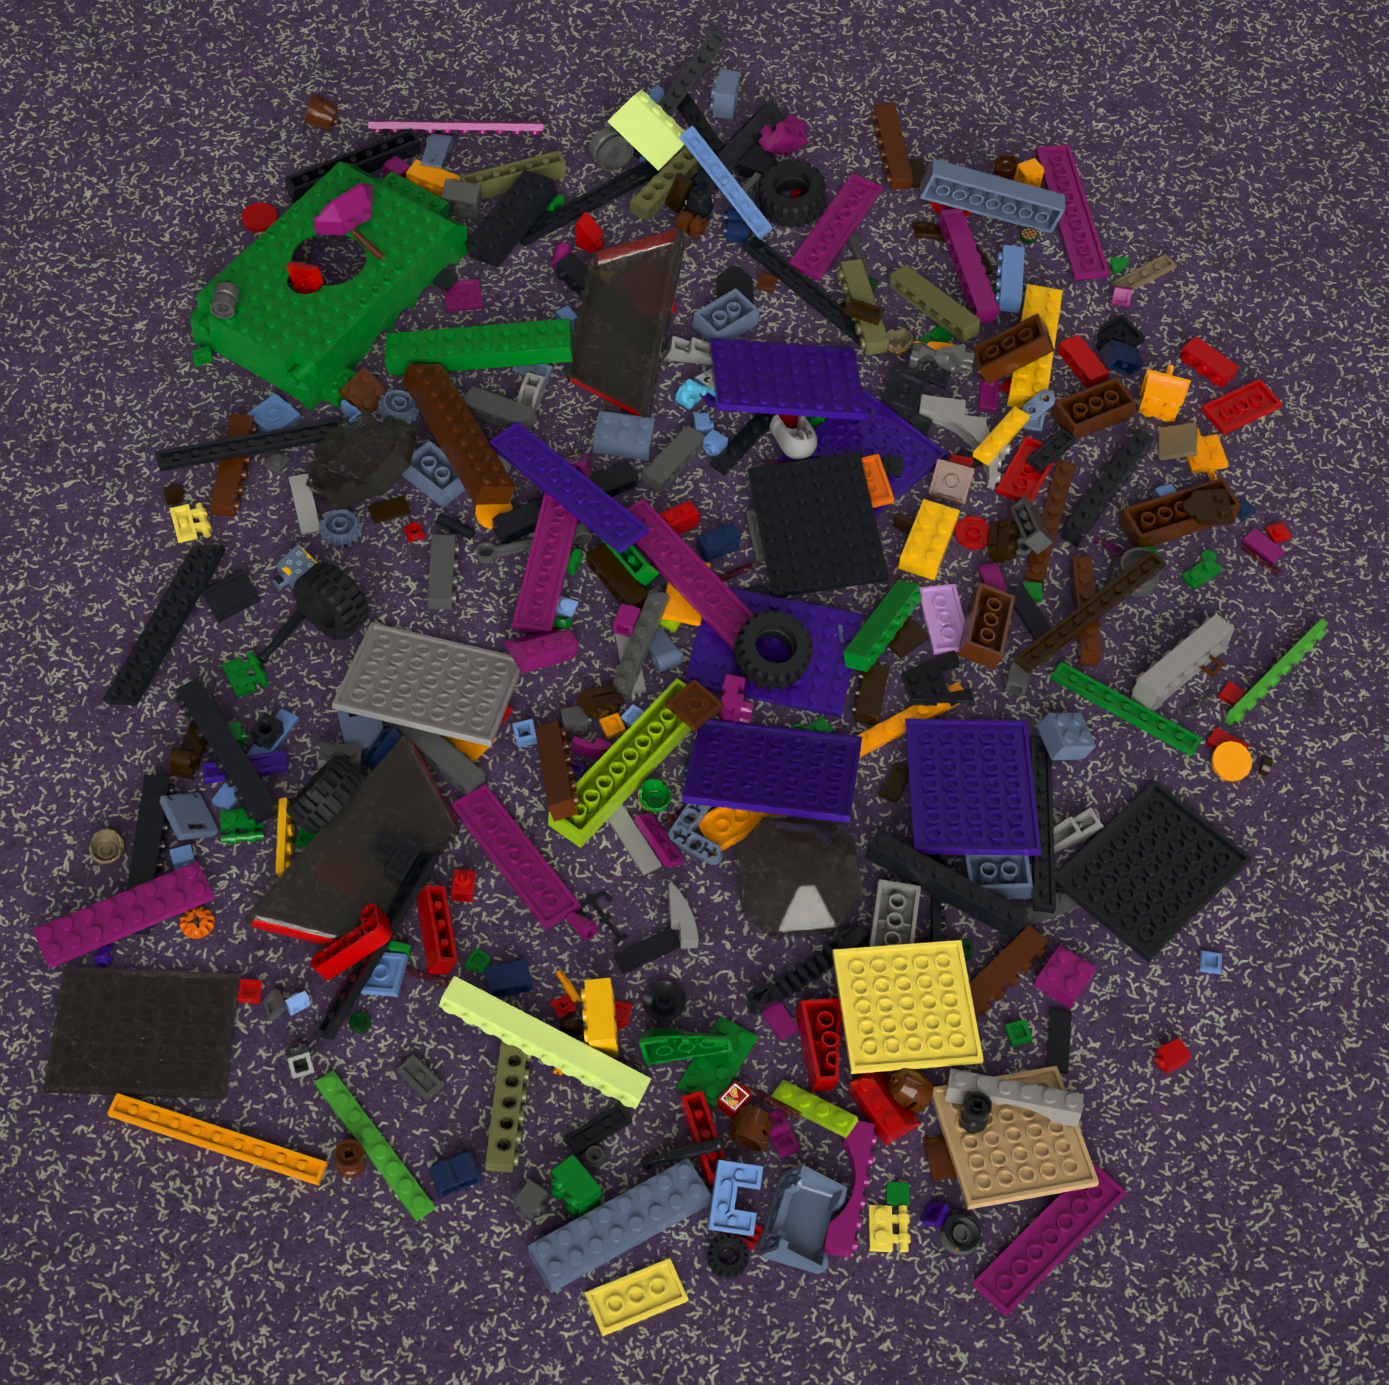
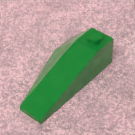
M652 1028L640 1032L639 1045L646 1066L733 1052L730 1036L664 1028Z

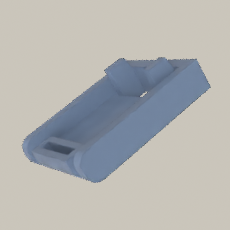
M337 710L344 744L362 745L363 752L368 751L384 729L382 721L360 715L349 717V714L352 713Z
M199 792L194 794L163 795L160 797V804L178 840L207 838L215 836L218 832V828ZM203 824L200 829L190 830L188 825Z

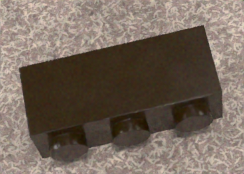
M874 664L868 672L860 671L858 681L862 682V685L857 686L855 698L859 699L858 703H853L851 713L855 715L854 722L873 726L879 723L890 667Z

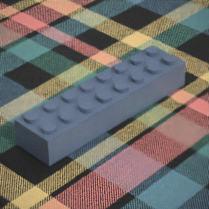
M936 159L932 160L920 183L921 199L1024 227H1031L1043 232L1052 233L1065 212L1064 194Z
M687 1158L528 1245V1255L550 1293L710 1205L711 1194Z

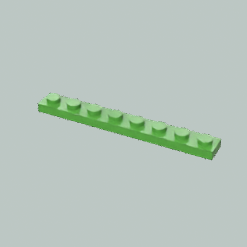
M1321 619L1228 712L1225 722L1230 726L1235 721L1239 723L1245 716L1244 712L1247 709L1251 711L1257 704L1256 700L1258 698L1263 699L1269 692L1268 688L1270 686L1275 687L1281 679L1280 676L1282 674L1286 676L1292 669L1291 665L1293 663L1298 664L1304 656L1303 653L1305 651L1310 652L1315 645L1314 642L1323 639L1327 633L1325 628L1328 622Z
M332 1070L314 1082L317 1089L354 1139L362 1145L365 1154L414 1220L417 1222L435 1209L434 1204L336 1073Z

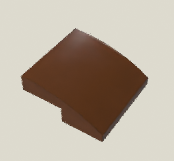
M944 1136L923 1138L931 1181L956 1179V1172Z

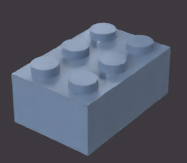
M735 288L695 312L693 328L708 343L710 338L733 340L758 325L759 309Z
M599 411L593 437V453L649 461L655 418Z
M427 441L401 462L402 476L442 508L466 490L444 452L430 441Z
M964 855L962 871L965 878L1004 899H1027L1030 897L1033 882L1028 856Z

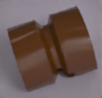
M682 210L677 218L675 229L684 235L688 233L689 237L699 240L700 237L698 235L705 233L708 221L699 215L694 216L692 212Z
M347 1139L336 1146L334 1158L338 1172L346 1178L359 1176L366 1167L362 1145L356 1140Z

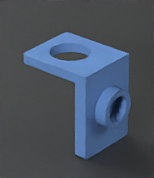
M342 400V412L350 418L343 424L345 436H348L363 424L362 412L356 406H352L346 400ZM355 422L353 427L349 429L350 424Z

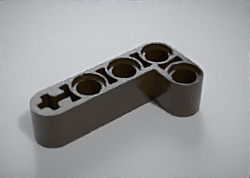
M194 724L189 725L181 746L173 747L169 758L172 774L191 780L195 779L193 778L194 773L198 771L202 762L200 760L201 756L206 752L204 748L206 743L203 739H198L194 731L196 729Z

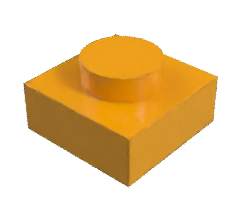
M618 713L599 719V724L607 740L626 732V728Z

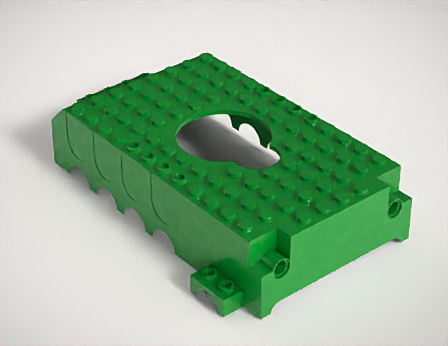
M339 161L196 295L198 307L190 314L194 344L199 347L209 346L215 352L297 398L310 411L322 400L338 408L343 400V397L338 392L357 374L352 370L372 350L376 337L383 330L390 332L394 328L396 319L401 311L407 307L412 310L417 305L418 297L423 289L429 285L434 287L433 279L447 265L454 264L455 266L468 253L465 246L467 226L447 216L449 213V202L403 177L390 172L380 182L379 178L357 166ZM359 183L372 184L374 194L372 218L355 229L381 251L384 257L378 260L358 239L351 235L352 231H349L345 235L356 240L365 250L367 258L363 270L348 282L330 286L323 285L320 290L311 294H300L291 290L287 284L290 275L286 265L292 261L296 248L303 241L318 235L314 231L313 219L317 215L319 216L321 211L333 199ZM221 282L234 284L240 292L235 313L231 318L227 319L216 317L210 311L215 287Z

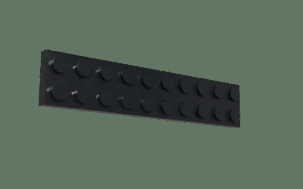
M223 545L192 546L189 550L187 557L180 565V569L162 596L149 622L145 625L139 639L135 642L125 663L103 698L106 704L138 705L226 552Z

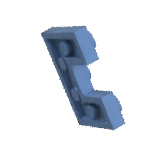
M717 1160L707 1225L708 1230L754 1236L757 1213L735 1210L738 1186L760 1190L763 1166Z

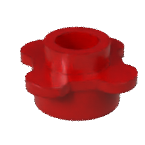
M410 523L403 529V532L407 535L406 539L408 542L425 538L421 524Z
M563 994L561 998L553 999L550 1003V1006L555 1009L558 1018H564L576 1011V1005L572 1004L568 994Z

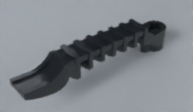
M855 924L842 931L833 938L829 945H823L821 954L815 952L812 960H804L803 966H795V971L786 972L785 978L778 977L776 984L770 982L767 985L752 988L747 996V1009L752 1014H761L771 1006L782 1003L786 998L789 999L792 994L798 993L805 985L808 986L811 981L818 979L820 975L834 967L833 950L858 948L870 940L869 935L859 924Z

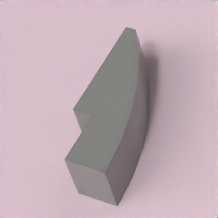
M672 336L668 342L666 350L667 359L711 365L708 342L694 337L687 341L676 336Z
M308 473L289 477L301 534L319 532L320 525Z
M1091 807L1075 818L1071 816L1054 827V853L1084 841L1105 828Z
M669 883L668 899L671 930H679L681 949L698 948V932L692 911L678 888L673 883Z

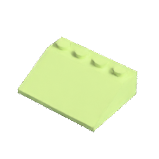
M642 89L608 120V123L658 171L686 146L679 137L686 130L682 129Z

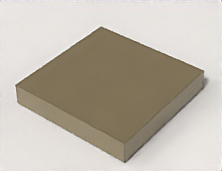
M1193 422L1159 428V460L1197 455V423Z

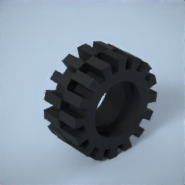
M723 1234L722 1238L717 1236L715 1241L712 1240L707 1252L708 1267H711L713 1274H718L717 1277L721 1278L724 1276L725 1279L733 1277L734 1279L746 1269L749 1249H746L747 1244L745 1242L742 1243V1238L739 1236L736 1239L734 1234H731L730 1237H727V1234ZM730 1249L734 1251L737 1256L736 1261L730 1265L722 1263L719 1259V1254L722 1250Z

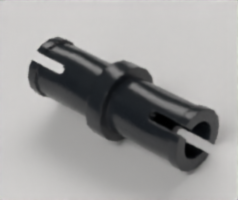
M440 513L436 519L437 525L450 530L452 534L457 533L468 540H471L476 530L461 523L459 519L454 520L443 513Z

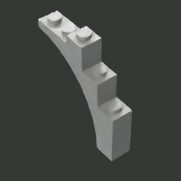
M929 395L921 396L919 414L932 419V423L956 433L974 450L990 434L989 426H986L987 418L968 415V408H965L966 400ZM1010 443L1004 447L989 465L983 463L987 488L994 489L995 484L1000 482L1001 472H998V468H1001V462L1005 459V455H1009Z

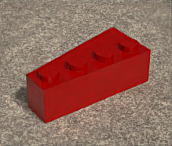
M839 998L800 1001L795 1014L811 1092L833 1091L839 1080V1044L841 1042L840 1024L842 1020Z

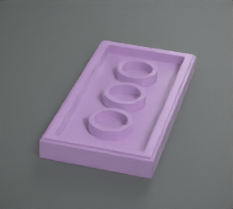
M956 584L920 587V593L922 594L920 604L927 632L930 635L929 639L933 655L946 654L954 650L958 652L965 618Z

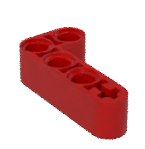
M370 903L362 909L360 913L362 924L312 958L310 962L311 968L325 980L334 978L386 944L391 938L392 931L389 917L374 903Z

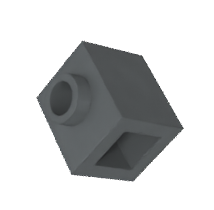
M574 705L569 708L560 709L562 727H565L568 735H583L585 732H588V725H591V718L587 717L583 712L584 709H581L580 706Z
M296 1043L284 1050L293 1079L314 1073L306 1043Z
M528 1180L523 1189L519 1188L513 1196L515 1213L522 1219L529 1218L532 1221L536 1215L540 1217L547 1206L545 1203L548 1200V1191L533 1181Z

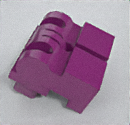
M781 121L775 125L777 129L772 130L771 126L765 125L760 130L762 137L758 140L764 151L783 156H790L794 149L799 150L808 142L802 127Z
M726 674L721 702L724 705L720 711L719 720L751 724L754 703L743 700L746 678Z

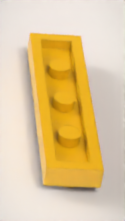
M1014 406L974 450L973 457L989 465L1029 421L1030 415Z
M280 798L278 805L275 873L281 882L290 881V873H293L291 855L294 854L292 836L295 835L293 819L286 811L287 806L290 804L287 798Z

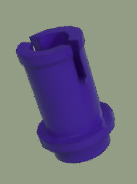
M113 942L98 948V953L94 957L96 966L106 968L111 964L112 958L110 956Z

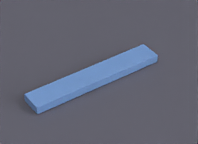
M281 708L275 718L283 723V735L270 750L264 747L260 748L254 744L246 756L276 752L299 721V717ZM225 782L211 800L212 804L224 810L233 809L237 803L233 794L235 790L233 787L229 788Z

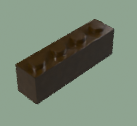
M603 543L586 552L587 565L619 604L634 605L640 608L641 611L649 594L648 589L641 586L639 581L630 574L607 545Z

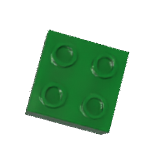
M571 1155L551 1170L550 1182L552 1188L550 1190L557 1200L562 1199L566 1204L565 1209L571 1217L576 1216L579 1218L601 1205L602 1188L574 1155Z

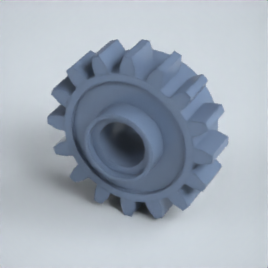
M403 390L387 391L385 396L381 395L378 402V414H382L381 419H387V424L394 422V426H397V423H400L402 427H404L405 423L411 425V422L416 421L419 414V409L412 397Z
M339 508L331 510L330 513L324 515V520H320L319 532L321 539L326 540L327 545L333 543V548H336L337 545H341V548H344V544L351 547V542L357 543L358 537L362 536L360 517H356L355 512H350L348 509Z

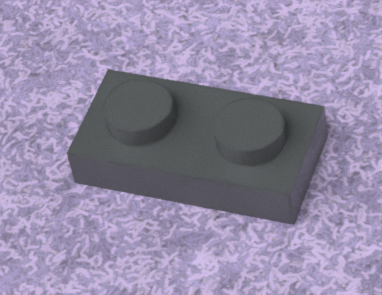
M414 1055L397 1068V1073L427 1102L444 1088L443 1083Z

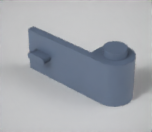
M431 133L427 137V146L421 160V165L442 168L446 154L451 153L453 136Z
M659 625L649 648L653 664L658 673L681 665L684 659L681 649L676 648Z

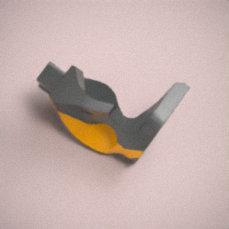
M914 341L908 368L918 369L924 361H931L930 365L940 367L942 370L949 371L952 374H959L961 369L971 370L975 352L965 351V344L955 345L945 342L923 343Z

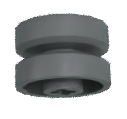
M609 126L600 130L592 138L589 144V153L604 171L612 172L629 162L634 153V147L613 126Z
M1138 547L1126 551L1121 558L1116 578L1146 556L1151 550ZM1162 570L1129 596L1138 598L1152 594L1157 588Z

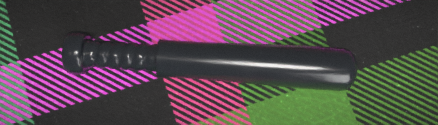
M300 607L275 635L268 647L256 656L261 663L266 664L268 657L278 646H281L306 618L302 614Z
M722 1137L707 1139L669 1150L666 1153L653 1157L643 1156L641 1164L644 1169L648 1170L653 1165L659 1163H671L718 1152L724 1149L725 1142Z

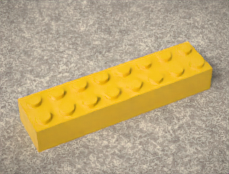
M1027 284L1020 322L1038 313L1046 324L1053 347H1055L1063 290ZM1054 351L1012 373L1007 406L1023 408L1039 392L1048 390ZM1044 396L1043 401L1046 402L1047 396Z

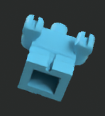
M688 379L676 393L675 401L690 410L702 399L700 393L702 396H705L709 389Z

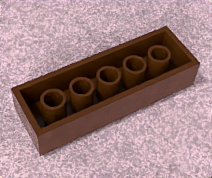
M1222 477L1124 508L1118 523L1133 548L1152 547L1217 526L1199 525L1194 521L1193 517L1184 513V501L1189 499L1196 490L1226 489L1234 520L1237 518L1241 505Z

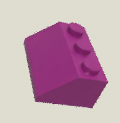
M558 627L553 628V631L549 633H533L504 641V645L521 673L573 659L579 646L570 629Z

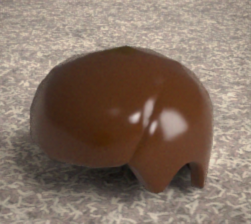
M1001 155L995 159L993 171L996 175L1011 178L1016 173L1019 160L1014 155L1012 157Z

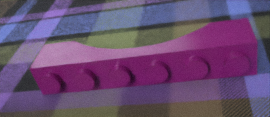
M858 1120L848 1137H844L843 1148L849 1157L853 1171V1193L844 1210L828 1225L823 1250L826 1253L850 1258L852 1251H857L859 1238H855L856 1230L861 1229L863 1219L862 1216H859L860 1208L864 1209L866 1195H862L863 1188H868L870 1174H866L867 1166L872 1167L874 1153H870L871 1145H876L878 1133L874 1132L875 1124Z

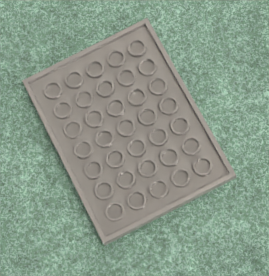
M371 622L332 702V709L491 747L521 671L509 654Z

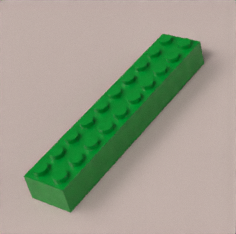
M570 318L386 333L385 365L389 375H405L408 364L417 363L442 364L446 372L573 362V330Z

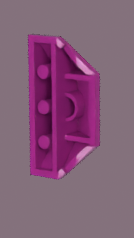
M359 183L333 199L321 211L319 216L317 215L313 219L315 233L345 235L372 218L374 202L373 185L370 183Z

